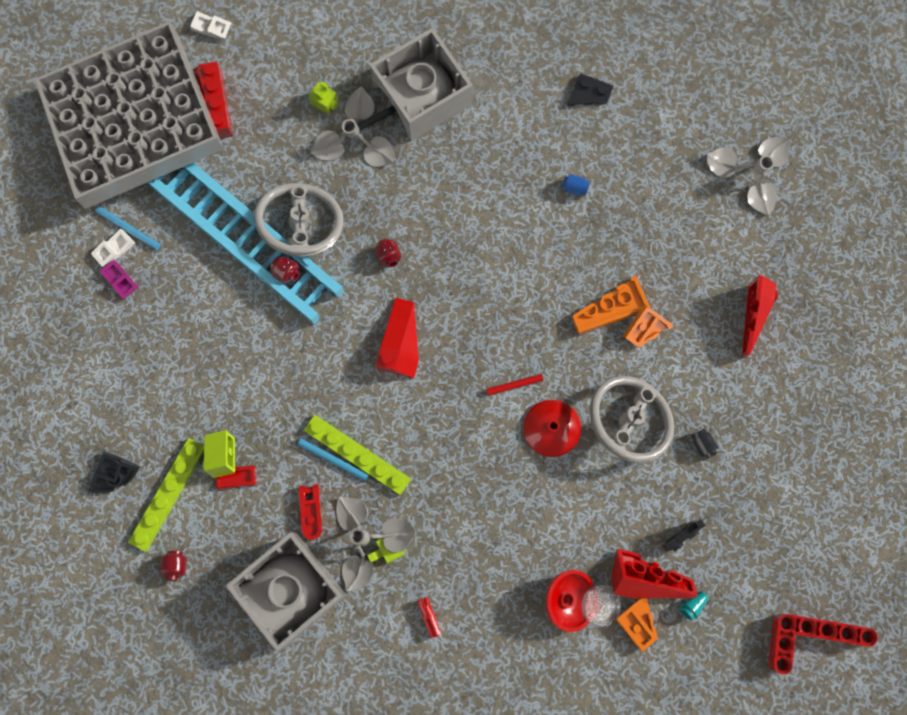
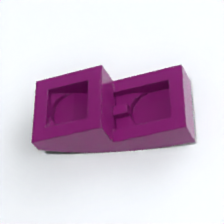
M115 259L99 271L123 299L139 288Z

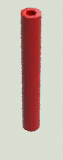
M542 374L487 388L486 392L488 396L542 382L543 377Z

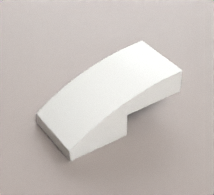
M196 12L190 30L225 40L231 23L216 16L211 18Z
M119 229L108 241H103L91 255L102 267H105L113 259L116 260L130 249L135 242L123 229Z

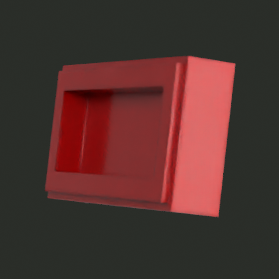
M255 465L235 467L234 474L216 477V489L257 485Z

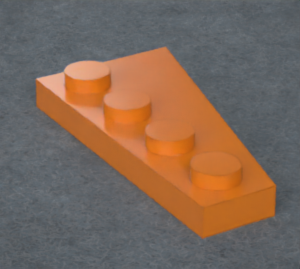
M635 275L628 282L622 283L609 294H605L595 303H591L574 314L572 320L578 335L635 316L643 305L649 308L650 306Z

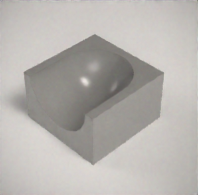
M433 28L370 64L373 86L376 90L382 89L397 110L406 129L407 136L411 141L472 105V83Z
M294 532L286 535L226 585L277 652L285 649L347 596L302 538Z

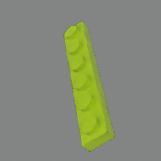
M316 415L313 416L304 429L306 433L400 496L411 481L410 477Z
M191 438L187 439L128 543L144 552L148 551L204 453L202 444Z

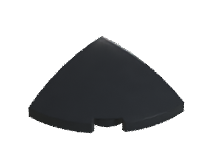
M103 451L89 491L109 493L113 492L116 487L126 486L135 477L140 466L122 457Z

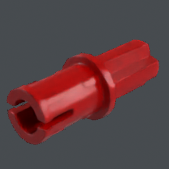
M429 597L416 601L423 617L421 620L424 621L430 638L440 636L441 631L435 618L437 614L433 612Z

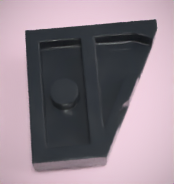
M580 73L567 106H573L574 104H607L614 85Z
M701 519L690 522L662 546L666 551H677L684 545L683 542L685 540L695 537L699 533L698 531L706 526Z

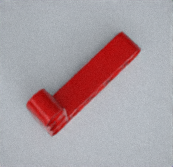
M777 614L772 621L768 663L773 672L782 675L791 672L796 634L868 647L874 646L877 643L878 635L876 631L867 627L791 614ZM784 617L788 621L786 628L781 626V620ZM804 621L808 625L805 632L801 629V624ZM823 625H826L828 628L826 635H823L821 631ZM844 628H846L848 632L846 638H843L842 636V630ZM864 632H866L868 635V638L865 642L862 639V634ZM782 638L786 642L783 649L779 647V641ZM782 659L784 666L779 670L777 668V661Z

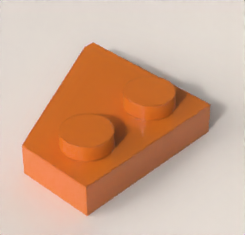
M643 305L623 337L640 348L649 340L658 337L659 333L663 330L671 329L673 325L648 306Z
M639 598L615 618L641 652L658 639L656 629L653 626L652 613L649 610L648 598Z

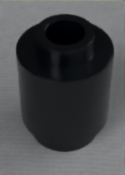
M702 429L692 435V442L702 458L706 456L709 459L718 454L716 450L719 447L706 429Z

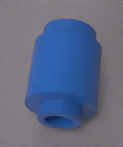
M569 174V177H564L562 187L565 188L564 192L577 196H586L590 181H586V178Z

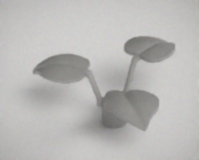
M363 87L355 90L346 102L345 114L349 119L342 123L343 132H341V139L334 131H324L317 137L310 151L318 159L334 161L344 153V147L341 143L344 141L345 136L349 138L358 136L368 146L364 150V159L369 165L382 167L392 164L395 159L393 147L387 139L376 136L369 143L359 133V127L356 122H359V119L366 120L370 118L375 111V104Z
M773 137L763 141L758 149L761 158L757 161L735 165L737 162L735 152L729 148H718L707 154V164L710 170L720 178L733 176L734 168L754 166L755 171L761 174V177L758 181V186H752L748 190L747 201L754 210L764 215H770L776 204V190L770 183L762 185V181L767 176V171L786 163L789 156L790 138Z
M340 496L338 497L336 507L339 525L342 529L350 532V541L356 545L355 548L358 549L361 558L359 556H351L343 564L342 576L346 591L359 590L365 587L373 578L374 565L370 561H365V554L361 546L369 543L370 538H384L383 543L387 550L401 552L409 546L416 531L407 521L393 518L383 523L382 535L369 534L368 531L360 529V523H363L368 516L366 504L356 498Z

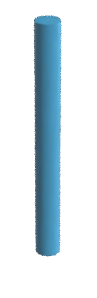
M97 207L96 213L156 251L160 248L161 244L104 208Z
M302 438L299 440L298 446L363 481H367L369 474Z

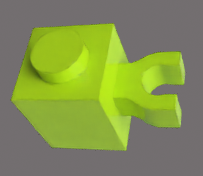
M322 81L316 84L308 96L310 104L327 114L331 110H335L339 103L337 92L328 88V85Z
M380 538V540L376 541L380 549L367 556L372 563L382 557L385 558L387 563H390L405 555L404 550L401 552L387 550L383 543L384 538Z

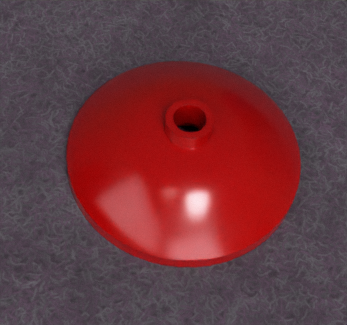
M544 400L534 405L527 413L523 424L524 437L528 445L536 453L546 457H560L569 453L578 443L581 435V422L575 410L565 402ZM555 423L557 429L552 430L550 424Z
M565 570L551 581L545 600L546 611L551 622L560 630L567 632L579 631L590 623L597 607V592L589 576L578 570Z

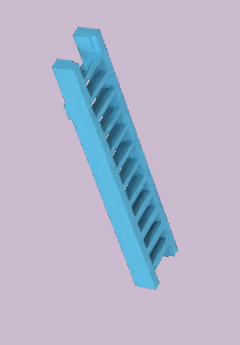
M195 163L182 167L183 169L167 186L161 182L165 175L146 183L312 324L315 325L320 316L310 307V304L318 300L325 288L336 297H340L343 294V287L307 256L286 254L306 271L290 290L268 272L274 259L281 257L284 253L277 250L261 266L254 259L268 245L263 239L249 255L243 251L241 247L257 231L254 220L255 213ZM189 175H192L196 181L179 197L174 191ZM205 186L210 192L193 209L187 203ZM218 197L224 203L206 220L201 214ZM231 208L237 215L222 231L218 230L214 226L215 222ZM244 219L251 226L234 243L227 236ZM264 222L266 229L274 238L285 244L292 245ZM311 277H314L321 284L303 301L296 293Z

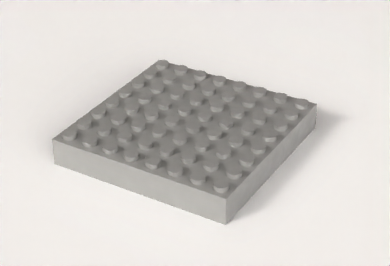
M170 21L35 78L74 197L85 209L224 149L178 33Z

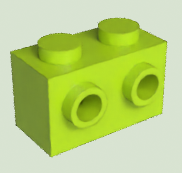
M227 430L204 435V461L202 463L204 471L213 478L234 474L235 437Z

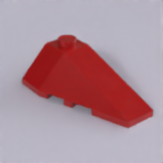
M758 275L748 285L741 358H746L751 354L771 308L778 297L776 283L762 275Z
M395 298L379 351L376 368L379 371L414 379L419 362L414 302Z
M622 549L616 550L611 576L613 594L628 598L697 597L694 580L673 570L666 572L658 567L659 564L654 561L652 564L641 560L642 555Z

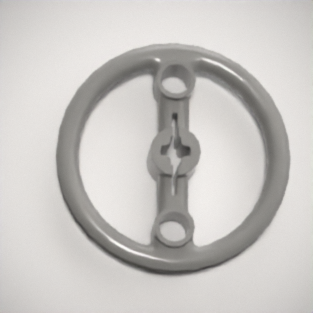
M289 183L275 187L261 197L255 209V226L261 238L275 250L289 255L309 256L325 251L338 240L343 228V214L336 200L324 190L309 184ZM287 193L291 194V204L293 205L289 221L290 228L294 230L292 245L285 244L274 238L268 232L263 222V213L266 206L276 197ZM306 194L323 200L330 207L335 218V225L331 234L322 242L311 246L308 245V235L305 232L309 221V211L304 207Z
M618 376L605 381L594 392L590 403L591 424L599 441L612 454L629 462L645 463L658 458L668 449L674 434L673 416L664 397L652 385L635 377ZM628 385L638 388L639 392L634 396L633 406L620 416L619 424L621 427L610 438L602 426L599 415V407L603 395L615 386ZM654 400L664 420V435L661 443L654 450L647 453L627 451L625 447L630 443L631 432L645 421L644 409Z

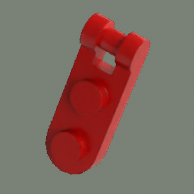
M313 484L311 487L302 485L299 486L302 533L305 538L316 540L323 532L319 484ZM313 494V500H306V495Z

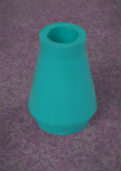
M699 591L696 598H690L682 603L681 613L690 621L694 618L697 619L709 597L703 591Z

